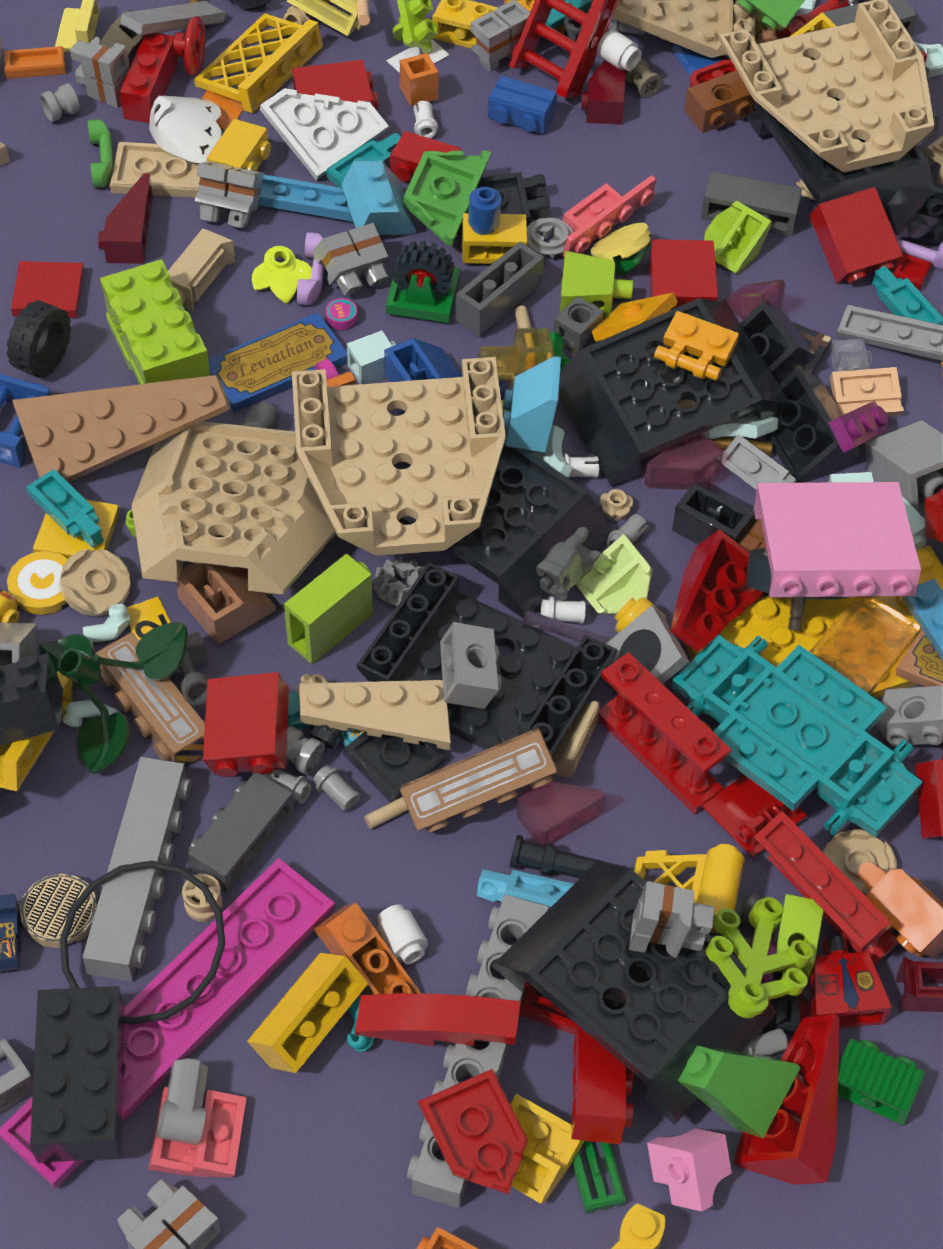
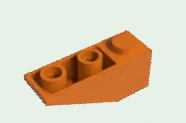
M356 902L343 906L314 928L331 954L346 956L367 980L368 985L363 990L368 995L421 994Z

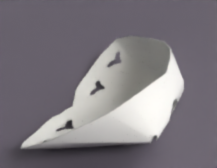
M158 96L151 109L149 130L155 142L164 151L190 162H207V156L221 138V129L216 122L221 116V110L216 103L207 99ZM205 107H211V112H209ZM209 127H211L210 133H211L212 136H210V135L205 131V130H207ZM209 145V147L204 150L205 154H202L200 146Z

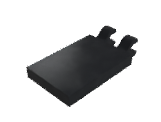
M522 172L481 178L477 188H493L501 195L500 214H525L526 226L531 223V218L535 220L551 218V206L549 197L546 195L544 175L539 174L530 178H523ZM526 196H529V197L533 198L534 200H528V201H527V197H526ZM462 224L457 235H462Z

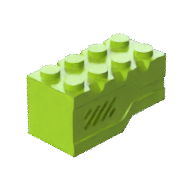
M162 259L100 278L107 308V323L129 369L133 370L139 384L210 376L207 349L200 335L196 333L188 311H185L177 289L173 287L170 275Z

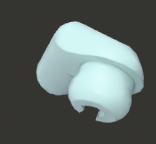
M91 700L75 701L66 705L64 708L66 712L62 720L69 726L79 727L82 725L83 717H101V713ZM104 704L108 709L109 715L119 712V710Z

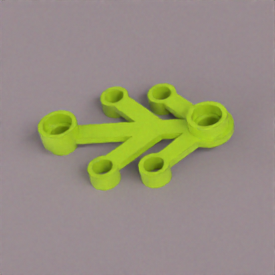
M771 897L758 900L749 913V921L755 928L751 947L737 929L740 924L738 914L731 909L724 908L718 912L713 921L715 930L723 936L713 937L706 948L708 958L717 964L731 985L728 992L730 1008L737 1015L744 1018H753L763 1013L768 1006V1000L787 994L793 996L801 994L808 983L807 976L803 971L797 968H789L792 966L805 967L814 952L811 945L807 942L795 940L788 950L767 956L771 935L780 925L783 912L781 903ZM733 951L746 968L745 976L730 958ZM789 968L781 980L761 984L762 975Z

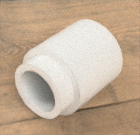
M614 29L607 31L603 35L597 47V55L620 70H633L639 63L642 55L635 42Z
M400 904L383 910L376 919L378 923L377 931L398 962L412 964L421 959L425 954L424 950L428 946V941L411 911L405 910L404 906Z

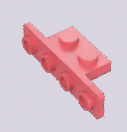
M651 175L624 196H621L606 183L564 213L562 221L572 228L573 233L566 239L563 256L565 257V251L582 254L591 242L598 237H605L614 225L628 220L637 208L647 206L655 196L654 188L657 179Z

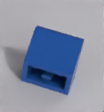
M412 338L384 349L385 377L389 382L462 377L443 348Z

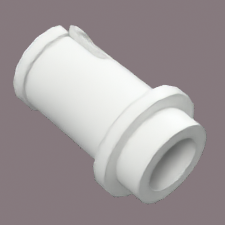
M419 101L417 103L418 106L414 105L413 108L416 118L414 124L415 133L432 138L438 130L437 121L433 117L432 104L428 101Z
M563 454L565 462L573 467L569 477L598 478L599 464L596 463L599 460L597 456L569 457L568 454Z
M550 596L549 600L542 599L541 620L547 621L551 625L553 621L584 623L585 601L563 602L561 600H554L553 596Z

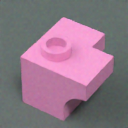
M695 1128L679 1136L657 1137L647 1142L653 1181L669 1185L672 1205L701 1212L713 1206V1194L720 1180L732 1174L725 1134Z

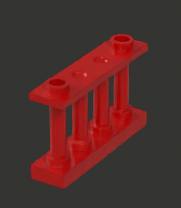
M535 0L520 39L512 50V59L509 66L513 69L528 68L531 64L558 79L559 85L556 90L558 95L563 98L579 97L596 58L598 44L608 29L619 0H593L588 13L583 12L564 0ZM552 8L581 24L582 29L576 41L546 25ZM541 36L569 52L570 58L565 69L535 53Z
M628 652L601 671V677L617 691V696L599 709L598 722L678 800L696 815L703 810V804L723 790V787L708 773V770L731 754V749Z
M783 811L754 836L755 840L769 854L768 860L805 898L812 899L823 910V917L845 938L856 952H867L870 954L874 966L899 944L896 936L889 930L892 926L891 922Z

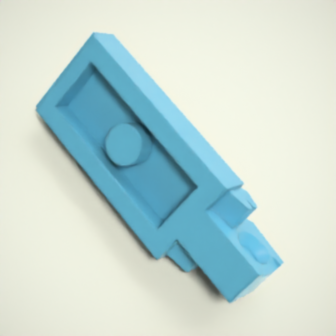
M483 869L478 882L477 896L492 902L497 900L502 902L505 894L551 908L574 884L512 870L511 875Z

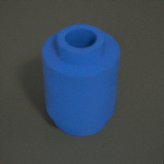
M480 187L473 190L469 196L468 223L477 234L488 235L493 233L500 222L501 195L493 188Z

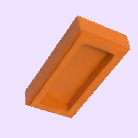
M56 46L4 51L6 79L66 74L64 47Z

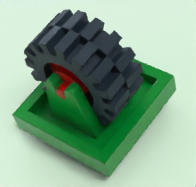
M415 241L410 242L409 246L405 244L402 250L399 251L395 263L394 277L386 302V314L449 323L461 278V268L454 267V262H451L452 256L450 254L445 255L446 250L443 247L437 250V244L431 243V247L426 246V241H420L419 246Z

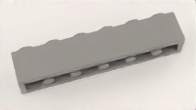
M140 757L107 873L121 865L151 860L171 865L174 845L171 844L173 833L180 832L183 812L180 811L182 800L188 801L191 792V779L186 777L184 763ZM147 868L123 872L103 884L82 957L87 975L133 982L136 968L142 969L144 965L146 946L143 945L145 935L146 933L151 934L154 928L156 914L152 910L155 899L161 900L165 885V878L162 877L163 870Z

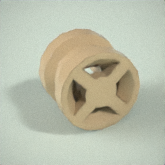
M208 874L194 875L208 886L222 910L223 900L219 882ZM187 880L182 889L186 913L198 922H207L214 919L215 913L208 901H206L202 890Z

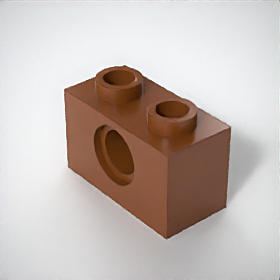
M734 71L687 88L684 111L698 129L705 133L737 120L745 119L746 113L754 111L756 101L752 98L738 71Z

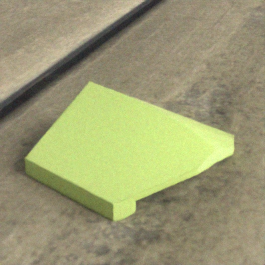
M623 534L600 554L590 572L581 574L580 579L575 585L598 614H617L632 597L635 600L642 597L648 599L653 568L628 537Z

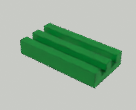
M584 1141L583 1147L598 1198L592 1199L579 1151L572 1162L585 1214L593 1213L594 1210L600 1208L601 1211L607 1210L613 1205H617V1207L625 1206L626 1199L610 1143L599 1142L613 1195H606L592 1141Z

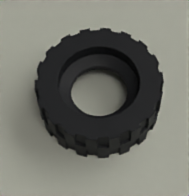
M39 300L27 304V307L23 308L19 316L16 317L13 327L9 332L10 336L9 340H7L9 363L14 368L38 378L52 373L54 368L61 362L63 355H65L70 341L71 320L67 316L68 313L61 308Z

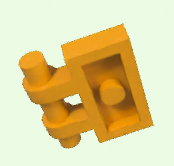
M676 311L663 338V344L670 346L671 349L659 345L655 351L654 358L664 361L665 366L676 369L678 366L691 371L693 376L704 379L707 377L717 381L722 368L714 366L712 363L726 366L738 342L739 333ZM687 352L700 358L695 359L687 355H684V353Z

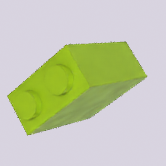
M345 554L284 603L287 643L309 663H315L373 615L372 574L363 562H356L348 554Z

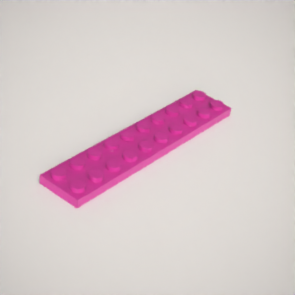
M278 858L222 912L225 934L224 951L216 976L193 1004L166 1020L135 1025L124 1023L121 1123L171 1074L174 1060L186 1059L314 931V928L321 924L335 910V903ZM216 919L124 1007L125 1016L138 1017L163 1013L191 996L207 976L218 945ZM31 1097L0 1127V1139L56 1189L84 1160L37 1163L30 1145Z

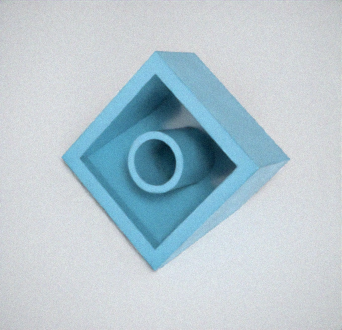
M353 161L342 182V188L355 228L374 223L379 235L415 234L417 230L411 212L402 204L405 194L396 175L383 161Z
M554 356L515 376L512 390L506 389L503 401V409L508 410L503 412L506 432L505 446L546 452L558 402L561 357Z

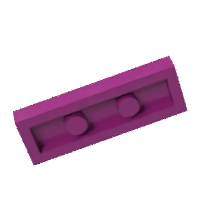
M875 400L828 422L843 453L890 430L887 425L888 417L881 406L877 405Z

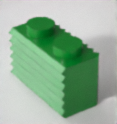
M850 1039L838 1065V1097L903 1126L925 1072L923 1069H918V1066L910 1059L887 1056L885 1052H880L879 1047L872 1042L866 1040H859L857 1042L855 1039Z

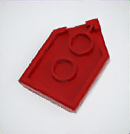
M493 1069L419 1100L418 1105L452 1175L509 1195L528 1138Z

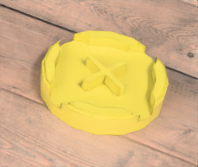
M646 223L624 226L597 241L591 248V254L594 257L612 260L613 262V257L618 255L622 259L628 258L648 245L652 233Z

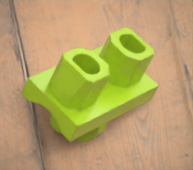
M397 0L400 18L398 19L399 24L393 27L392 30L394 38L403 41L404 46L419 47L424 53L433 50L431 40L439 34L438 27L433 20L425 17L433 9L432 1Z

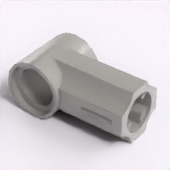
M189 1058L174 1060L171 1068L167 1099L162 1105L158 1120L157 1138L192 1145L199 1144L206 1116V1109L202 1108L208 1072V1066L202 1064L201 1061Z

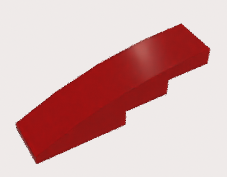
M396 993L361 995L355 1035L434 1046L435 1040L474 1046L475 1039L515 1045L521 1001L450 994Z

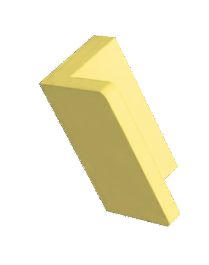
M82 0L80 9H64L55 47L63 46L64 52L70 53V49L78 40L90 43L94 39L100 15L98 0Z

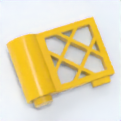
M719 844L716 847H712L708 850L707 854L669 855L667 850L646 851L645 856L637 857L634 872L645 880L647 869L662 868L664 873L653 882L666 885L672 880L679 888L695 891L694 903L714 906V921L721 909L727 908L735 912L745 858L736 847L729 844ZM687 867H696L695 875L683 885L675 878ZM712 925V929L710 932L718 933Z

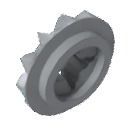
M541 218L528 225L527 245L541 256L549 255L553 260L556 254L563 256L566 239L573 233V230L560 219ZM554 234V240H550L549 243L544 241Z
M402 556L397 561L387 559L382 567H377L376 574L373 578L374 590L381 600L390 605L398 606L425 567L419 566L415 559L406 561ZM395 574L400 575L402 578L407 577L408 588L400 581L395 582Z

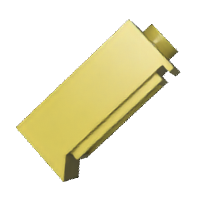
M287 0L288 3L346 36H349L355 29L360 30L363 26L358 22L357 0H329L350 12V15L323 0Z

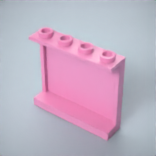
M899 482L757 483L754 514L755 519H761L772 576L769 591L770 597L915 596L921 568Z

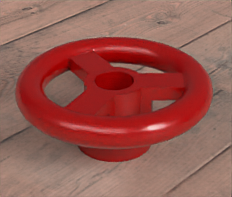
M199 16L191 18L186 33L176 32L173 41L174 56L184 57L186 71L192 77L199 74L205 54V26Z

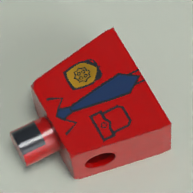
M833 936L825 939L822 942L825 955L815 957L814 966L809 975L810 1017L836 1014L840 1018L839 1029L885 1024L891 1010V1005L870 954L867 952L848 953L846 940L842 936Z

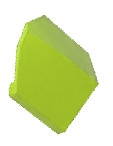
M735 201L731 204V207L715 216L705 231L704 240L714 241L715 262L738 275L759 255L772 221L739 201Z

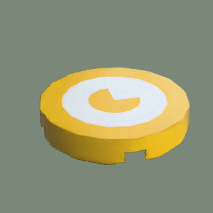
M41 551L31 553L15 563L9 572L7 584L9 593L15 596L20 609L37 615L55 613L62 609V605L67 602L62 597L59 583L62 568L68 558L60 553Z

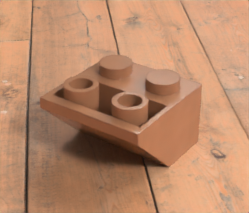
M193 563L181 570L178 582H176L178 599L217 645L276 611V606L265 593L248 591V573L241 567Z

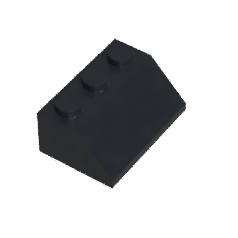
M798 367L779 384L790 402V407L771 415L778 418L777 429L766 434V437L770 443H773L772 447L784 467L797 480L796 483H806L840 472L865 450L861 444L843 453L828 423L843 414L819 377Z

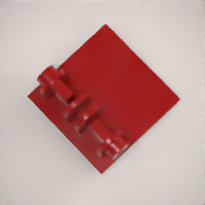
M746 775L739 777L702 805V808L752 858L764 850L755 840L754 836L781 811L796 825L807 817L799 806L792 811Z

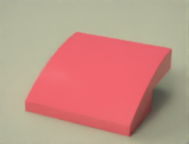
M164 1087L160 1098L148 1170L200 1177L233 1178L247 1097L207 1089L202 1108L206 1109L203 1133L199 1144L192 1145L157 1138L158 1120L168 1092V1087Z

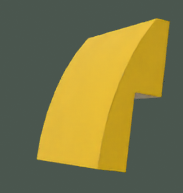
M515 1094L510 1105L528 1138V1142L512 1187L543 1205L565 1175L584 1141L571 1139V1124L522 1096Z

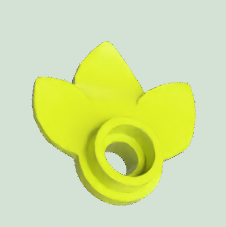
M274 246L265 253L264 262L254 269L252 274L253 288L255 291H260L270 287L279 300L284 304H288L297 291L298 280L310 279L312 268L308 263L296 259L294 253L289 248ZM275 258H284L285 261L280 263Z

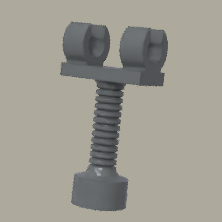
M195 632L187 636L189 644L186 645L185 656L178 670H180L184 678L181 683V691L185 700L192 705H201L206 703L208 678L202 673H197L194 665L208 661V657L200 633Z

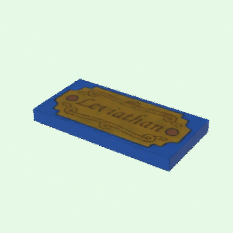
M317 312L210 357L208 361L210 376L216 375L220 379L232 411L235 412L293 387V371L315 370V364L326 358L332 362L335 368L346 364L347 351Z

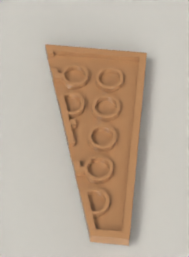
M216 375L12 400L39 478L55 469L68 483L231 409L221 381Z

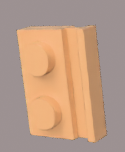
M897 367L831 373L830 383L833 400L843 415L874 400L878 406L884 409L887 417L901 416L903 414L904 408L901 405L902 396Z

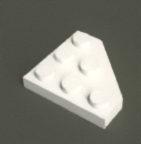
M284 88L261 104L260 111L316 181L326 174L328 167L369 140H375L388 130V124L370 102L357 101L355 103L339 100L340 97L316 93L313 96L297 93V90Z

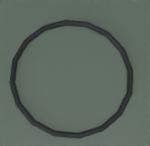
M152 860L118 866L91 882L69 910L60 937L62 971L71 988H79L69 969L67 941L76 912L98 886L123 872L147 868L180 874L202 890L215 913L218 938L216 952L209 973L191 996L163 1013L138 1017L124 1015V1023L135 1025L166 1020L193 1004L216 976L225 947L223 914L208 886L183 867Z

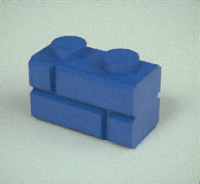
M500 76L489 95L488 118L501 124L506 123L520 127L527 132L545 134L556 112L557 92Z

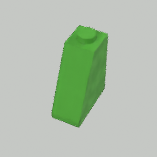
M697 1045L678 1081L736 1130L764 1138L800 1067L796 1063L770 1056Z

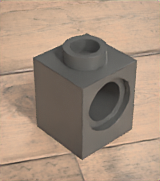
M577 296L554 319V332L562 336L563 347L575 354L581 349L588 347L595 340L591 331L603 321L604 311Z

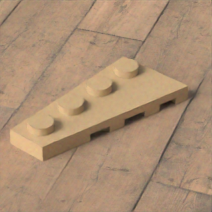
M443 680L299 684L300 723L316 726L327 725L329 728L343 731L353 728L367 731V735L382 738V734L404 738L403 742L419 744V741L437 744L436 748L450 749L447 703L444 702Z

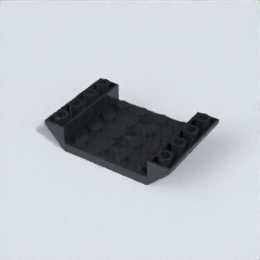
M831 97V98H834V99L837 100V101H840L839 98ZM764 108L746 113V119L758 137L772 134L816 200V207L821 203L875 187L883 208H885L902 186L934 187L929 161L917 144L899 160L843 173L817 155ZM856 138L857 140H860L862 143L866 142L863 139Z
M698 298L581 349L560 371L558 395L593 457H598L599 461L597 464H599L610 486L641 474V460L754 410L759 419L762 420L790 407V402L728 303ZM676 311L739 333L738 342L726 366L712 363V365L722 368L717 381L707 377L704 379L693 376V372L678 366L676 369L665 366L664 361L651 357L646 353L649 349L657 348L659 345L671 349L670 346L663 344V338ZM687 352L684 353V355H687L695 359L700 358ZM667 373H674L680 379L674 383H667L662 379V376ZM681 399H690L695 402V406L690 409H683L677 403Z
M504 443L489 498H496L499 502L495 505L486 504L480 527L450 546L448 550L499 585L498 601L526 620L541 605L542 599H547L551 595L542 590L539 583L547 573L539 576L536 566L545 559L552 547L559 542H565L578 528L586 527L589 534L582 546L590 550H597L608 539L609 534L613 530L588 491L527 450L505 446ZM513 477L521 480L518 484H509L504 481L505 478ZM403 517L411 524L416 522V519L413 517Z
M428 562L358 662L357 669L369 682L442 680L440 641L453 622L494 629L495 644L498 647L508 646L513 650L511 654L505 656L498 655L496 664L497 674L501 676L500 691L497 696L492 698L485 709L476 707L465 708L462 705L447 703L449 731L451 734L486 750L539 727L551 756H553L602 678L601 671L610 665L617 654V649L587 635H584L579 645L575 647L459 593V576Z
M596 862L493 964V968L522 993L532 985L647 1084L648 1089L644 1099L676 1125L699 1100L698 1097L678 1081L697 1045L742 1052L773 1019L777 1012L770 1000H768V1006L764 1012L753 1018L741 1017L730 1008L728 992L731 985L717 964L706 955V948L713 938L710 934H705V941L701 951L681 947L677 958L659 954L655 949V943L650 942L645 953L629 950L633 913L646 881L631 869ZM732 953L730 958L745 976L746 968L740 959ZM635 967L643 968L649 973L650 980L643 983L636 982L630 977L629 970ZM608 994H616L623 999L625 1006L618 1010L610 1009L604 1004L603 997Z

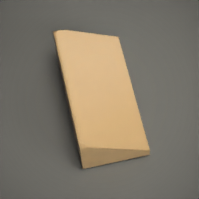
M592 701L584 705L552 756L557 768L555 774L568 779L573 776L598 723V702Z

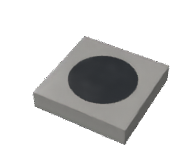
M653 605L606 643L617 649V654L610 665L629 652L662 684L690 662L675 635L670 632V626L660 609Z

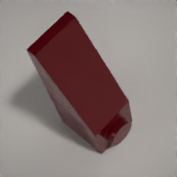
M604 60L590 77L588 92H582L581 110H587L586 123L622 125L625 69L620 70Z
M144 173L106 217L104 231H99V250H104L106 263L144 264L153 200L150 173Z

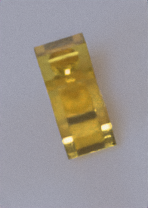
M516 328L512 346H480L478 358L496 357L498 380H511L512 387L515 376L552 358L554 355L548 328Z

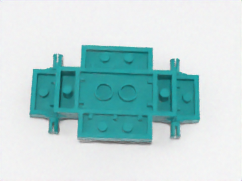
M718 634L672 680L671 688L689 700L690 704L687 708L697 717L704 713L720 723L713 732L731 749V754L725 757L724 760L792 811L816 788L815 794L830 804L836 811L823 824L826 831L831 829L830 834L836 835L847 821H850L876 838L916 795L923 781L907 771L902 763L914 751L911 743L907 745L906 740H901L892 751L868 734L885 715L887 707L801 645H798L775 667L759 655L768 647V643L764 638L761 641V636H756L746 648L731 644Z

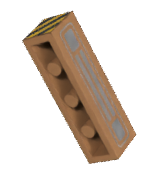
M131 632L99 650L95 655L97 654L108 659L138 662L140 660L136 655L135 649L139 640ZM100 665V683L105 688L110 686L113 689L115 700L124 713L130 711L135 718L133 719L134 724L142 737L146 738L149 736L155 743L153 748L160 760L184 763V766L187 767L203 757L205 723L185 700L169 677L163 680H151L146 677L143 668L135 670Z
M538 727L401 785L400 791L416 829L420 830L426 827L429 833L448 825L447 818L461 813L462 817L465 818L482 811V803L495 798L497 803H501L517 796L516 789L530 784L531 788L534 789L553 780L551 774L556 773L557 768L543 734Z

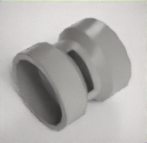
M69 83L59 86L58 90L54 93L46 91L39 95L43 111L51 123L61 119L62 114L72 115L80 111L77 95Z
M293 726L288 727L286 763L291 762L295 765L297 771L307 776L319 764L324 753L325 744L315 738H304L302 731Z

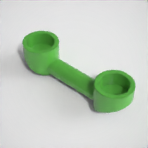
M88 120L90 144L100 145L101 162L91 163L93 188L106 187L111 181L113 172L111 135L102 120Z

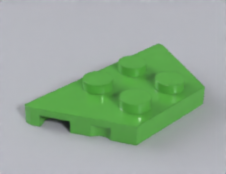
M481 150L480 155L464 156L463 151H450L447 153L424 151L406 190L402 204L450 247H452L463 222V213H467L469 208V196L473 190L477 189L490 160L491 152Z

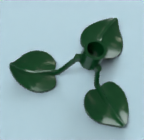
M179 622L167 623L147 632L140 639L135 649L136 655L140 660L138 662L108 659L97 654L94 655L92 641L81 634L68 635L56 641L39 644L40 655L49 654L56 673L59 671L62 675L72 680V691L78 687L89 697L101 713V717L94 716L87 720L77 737V751L80 759L87 766L89 773L97 774L113 765L123 754L130 736V727L126 716L119 712L109 715L108 709L89 688V685L95 684L101 676L100 665L135 670L143 668L144 674L151 680L166 679L178 670L184 659L188 629L185 624Z

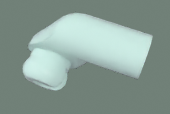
M123 604L110 606V617H108L104 624L84 626L83 635L88 637L92 643L117 639L130 623L127 607Z

